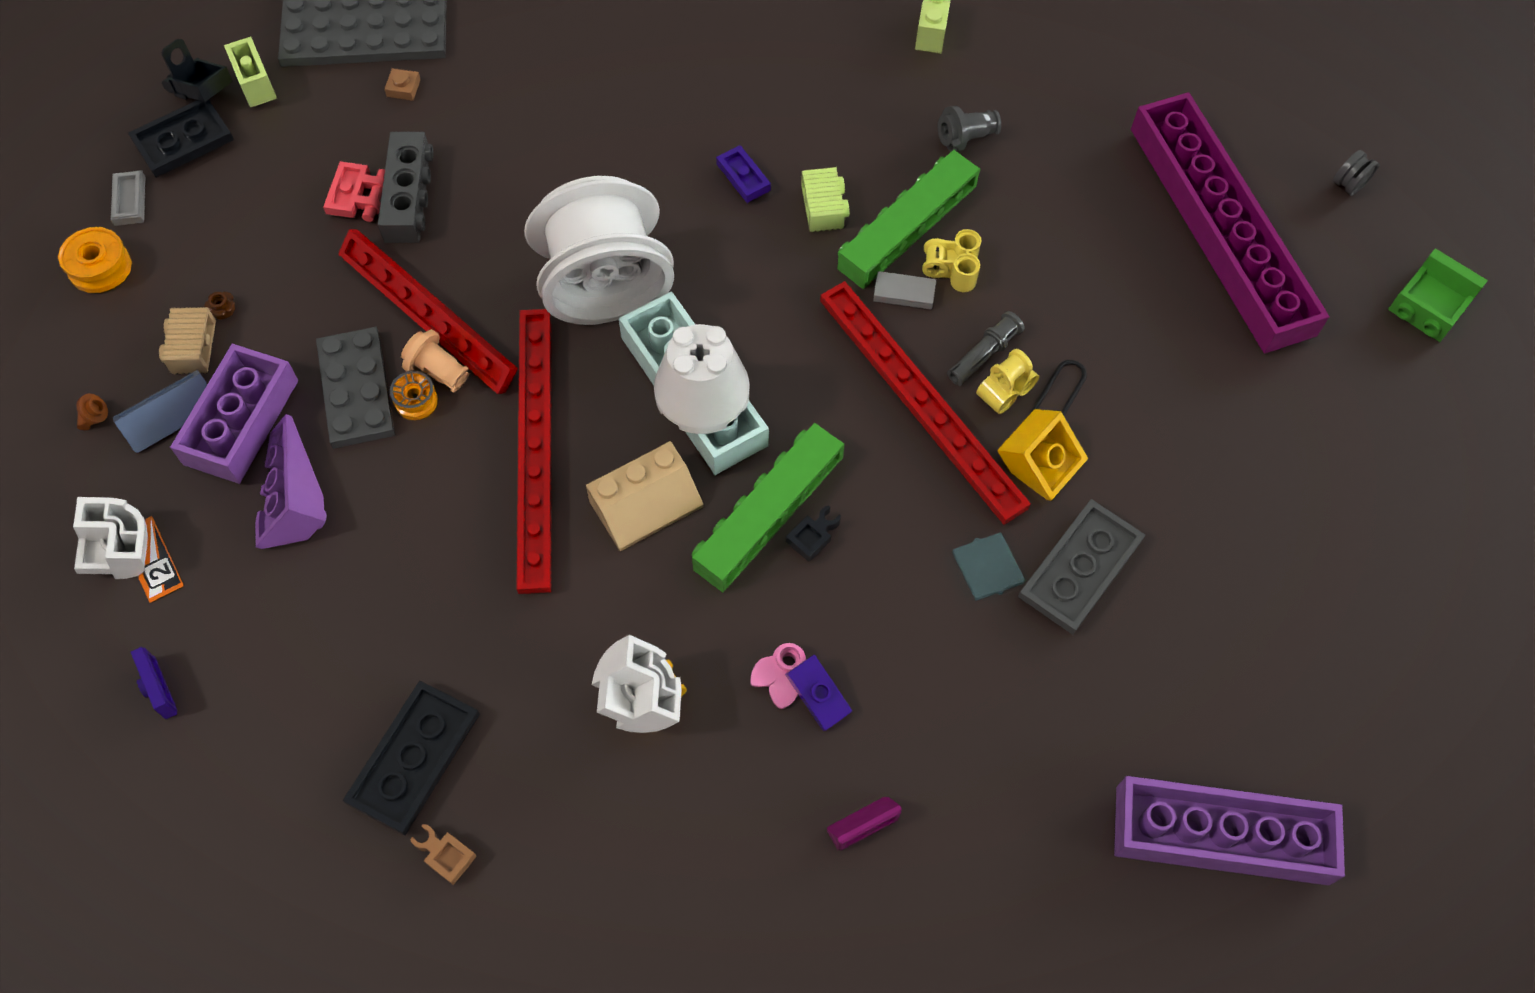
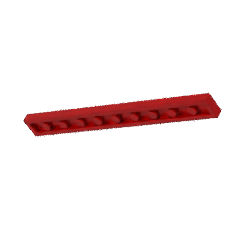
M844 281L821 294L820 302L1001 523L1005 525L1029 510L1031 503L850 286Z
M546 309L520 310L517 505L518 594L551 592V314Z

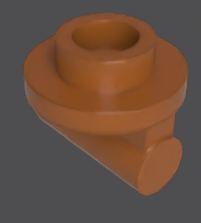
M88 393L78 399L77 428L79 430H89L91 425L99 424L107 418V405L99 396Z

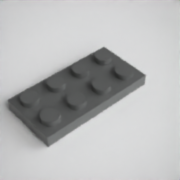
M372 327L316 338L329 440L332 448L395 436L378 328Z
M1091 499L1020 591L1018 597L1073 635L1146 535Z

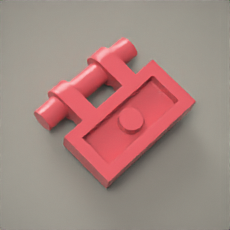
M340 161L323 206L325 213L354 218L357 209L364 210L362 219L366 222H373L375 215L380 212L385 170L379 169L377 175L373 176L370 175L368 165ZM364 189H371L369 197L362 196Z

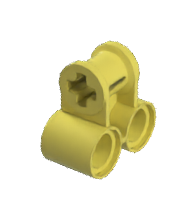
M964 229L956 234L955 241L939 238L926 241L924 244L926 262L923 264V273L931 278H951L952 287L959 292L973 290L976 286L981 266L978 259L981 246L980 235L974 230Z
M1013 349L1004 362L1000 365L995 364L990 369V376L980 384L976 394L998 414H1003L1013 405L1019 395H1026L1036 385L1039 375L1032 370L1033 365L1029 357L1023 351Z

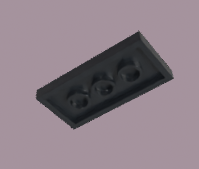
M419 680L342 801L346 805L406 836L478 719L479 711Z

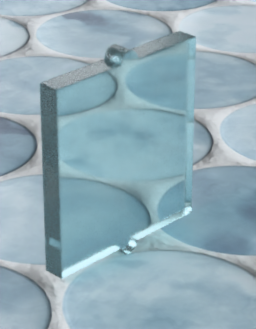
M1001 532L983 539L975 538L972 543L952 550L975 601L996 593L1002 595L1004 590L1025 583V579Z

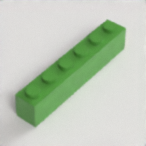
M955 150L946 157L939 158L932 170L927 174H921L914 186L908 191H902L895 203L889 208H883L878 214L877 219L870 225H864L851 242L847 241L840 247L837 270L864 290L877 278L878 271L883 272L977 186L980 168Z
M816 423L807 431L802 430L794 440V446L788 452L783 451L777 457L774 468L768 474L763 473L754 484V490L748 496L743 495L736 502L733 508L734 512L727 519L722 518L713 529V535L706 542L703 540L695 547L692 552L693 571L723 593L843 459L845 444Z

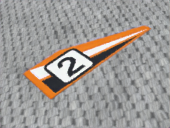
M152 516L146 518L145 521L148 541L144 572L139 575L140 583L149 603L184 586Z

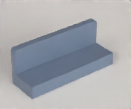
M196 370L114 416V423L132 449L139 453L182 428L206 388L207 383L200 372Z

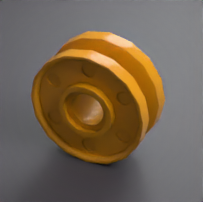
M89 227L75 232L64 241L58 254L60 267L67 274L70 282L77 289L87 293H102L114 289L124 282L132 266L130 254L123 246L120 237L112 230L103 227Z

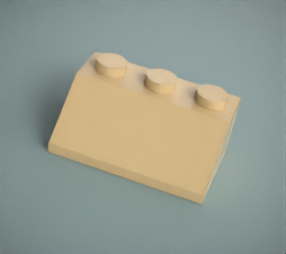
M671 441L586 485L590 504L620 552L704 507L687 465Z

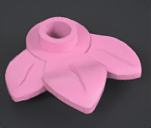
M785 643L776 648L773 656L760 659L753 668L750 678L751 685L755 687H769L771 700L779 709H784L791 705L798 696V693L785 674L806 660L804 651L796 644ZM790 656L795 660V663L790 666L786 665L783 662V658Z

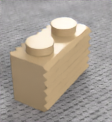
M208 307L170 308L169 318L164 320L165 344H161L159 348L160 360L166 365L170 373L188 374L196 370L205 374L208 372L216 320Z

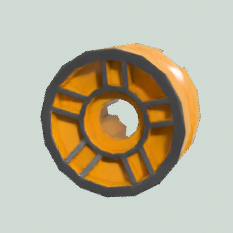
M404 372L397 376L390 386V396L397 412L403 418L421 420L432 414L438 405V396L430 377L423 372Z

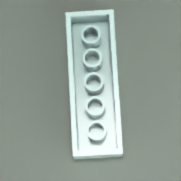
M672 291L619 318L622 340L653 385L674 331L679 327L695 325ZM748 401L745 411H742L736 419L727 424V428L709 434L686 432L714 475L768 447L769 428L750 401Z

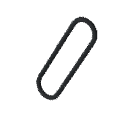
M1075 360L1063 361L1055 370L1031 412L1039 408L1061 369L1065 365L1073 364L1080 368L1082 377L1061 411L1064 416L1086 379L1085 367Z

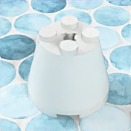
M704 324L679 327L673 333V337L667 346L655 376L654 394L658 410L668 420L678 425L680 430L685 432L709 434L727 428V424L736 419L742 411H745L749 401L750 384L746 369L723 328Z

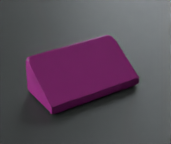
M882 797L828 826L827 832L837 850L841 851L898 821L902 808L891 798Z

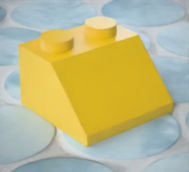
M1034 409L997 450L1012 475L1050 501L1053 500L1088 460L1086 453L1062 412Z

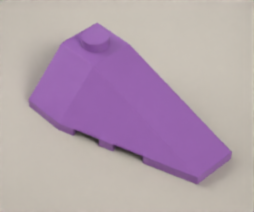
M285 414L270 432L265 467L270 469V472L267 475L265 484L261 485L260 495L265 496L266 499L264 511L257 512L255 522L256 548L260 549L308 540L317 529L323 527L327 517V513L324 511V496L293 418Z

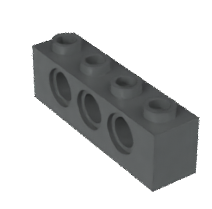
M390 132L378 227L384 243H419L420 233L425 231L426 221L423 207H428L426 184L431 182V171L428 164L429 161H433L434 155L433 146L428 144L425 132Z

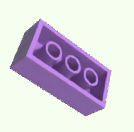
M231 344L170 446L184 466L240 484L299 381L289 362Z

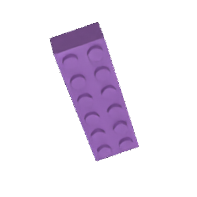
M1126 776L1116 787L1114 856L1331 885L1345 877L1342 805Z

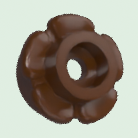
M217 291L209 295L204 307L209 308L214 318L227 319L235 311L234 297L229 292L225 291L222 293Z

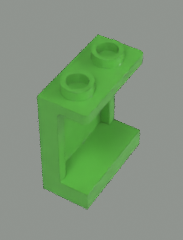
M1435 248L1405 288L1398 294L1388 310L1396 314L1400 319L1423 331L1427 336L1441 342L1488 280Z

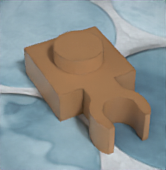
M423 824L421 827L429 833L428 840L424 843H419L412 837V844L420 851L430 852L424 862L454 885L477 857L476 854L448 832L439 840L435 831L430 826Z

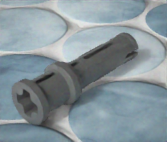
M1011 311L1004 312L1001 315V320L994 327H989L985 330L984 338L956 365L947 371L948 378L955 385L961 386L996 351L1006 349L1008 341L1024 331L1025 327L1022 320Z

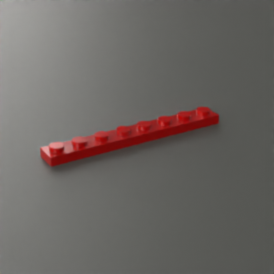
M349 229L338 255L425 331L433 329L440 335L439 343L497 394L506 393L518 368L358 229Z

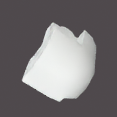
M77 497L73 525L79 538L74 567L76 573L113 574L115 579H128L143 573L148 532L145 519L139 510L128 504L127 500L103 497Z
M627 635L610 646L599 660L592 680V685L599 688L597 713L617 720L616 728L628 732H656L678 723L680 720L682 691L681 679L674 676L671 666L664 659L667 654L658 647L631 635Z

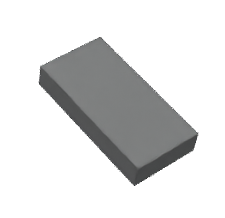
M142 170L113 174L111 221L114 226L144 223L146 176Z
M878 271L873 301L932 310L936 279Z

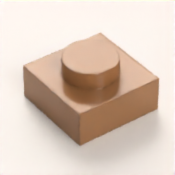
M392 68L384 89L386 96L414 101L421 81L419 72Z

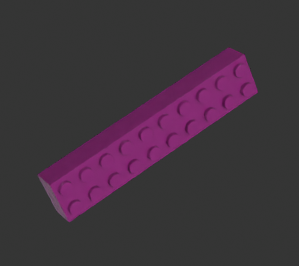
M1188 92L1138 107L1131 126L1133 135L1263 353L1265 354L1317 337L1330 316L1191 94Z

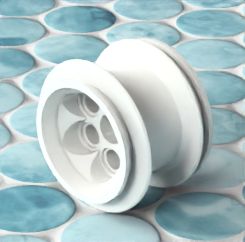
M585 177L557 187L547 194L530 213L524 229L526 241L536 253L550 259L539 272L536 285L544 307L551 315L562 321L581 325H597L619 320L620 317L656 300L670 291L674 282V261L671 251L662 242L648 237L656 226L660 214L659 204L650 191L618 177Z

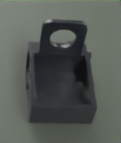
M176 39L162 50V57L170 71L167 78L162 81V85L166 91L174 93L175 97L185 100L192 98L206 102L233 82L226 66L199 58L193 60L182 39ZM176 48L181 49L183 53V60L178 65L173 64L171 60V53Z

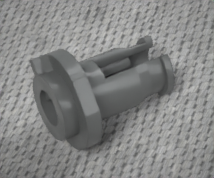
M956 105L948 106L943 110L938 120L940 141L944 146H947L950 152L953 150L956 152L963 151L967 142L971 139L985 137L992 133L999 134L1001 131V117L997 110L993 112L987 110L981 113H964Z

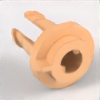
M433 329L424 333L422 331L417 332L409 339L402 350V368L406 372L421 370L436 381L447 385L453 393L459 390L469 377L470 373L467 372L469 368L467 366L463 367L452 355L438 345L440 335Z

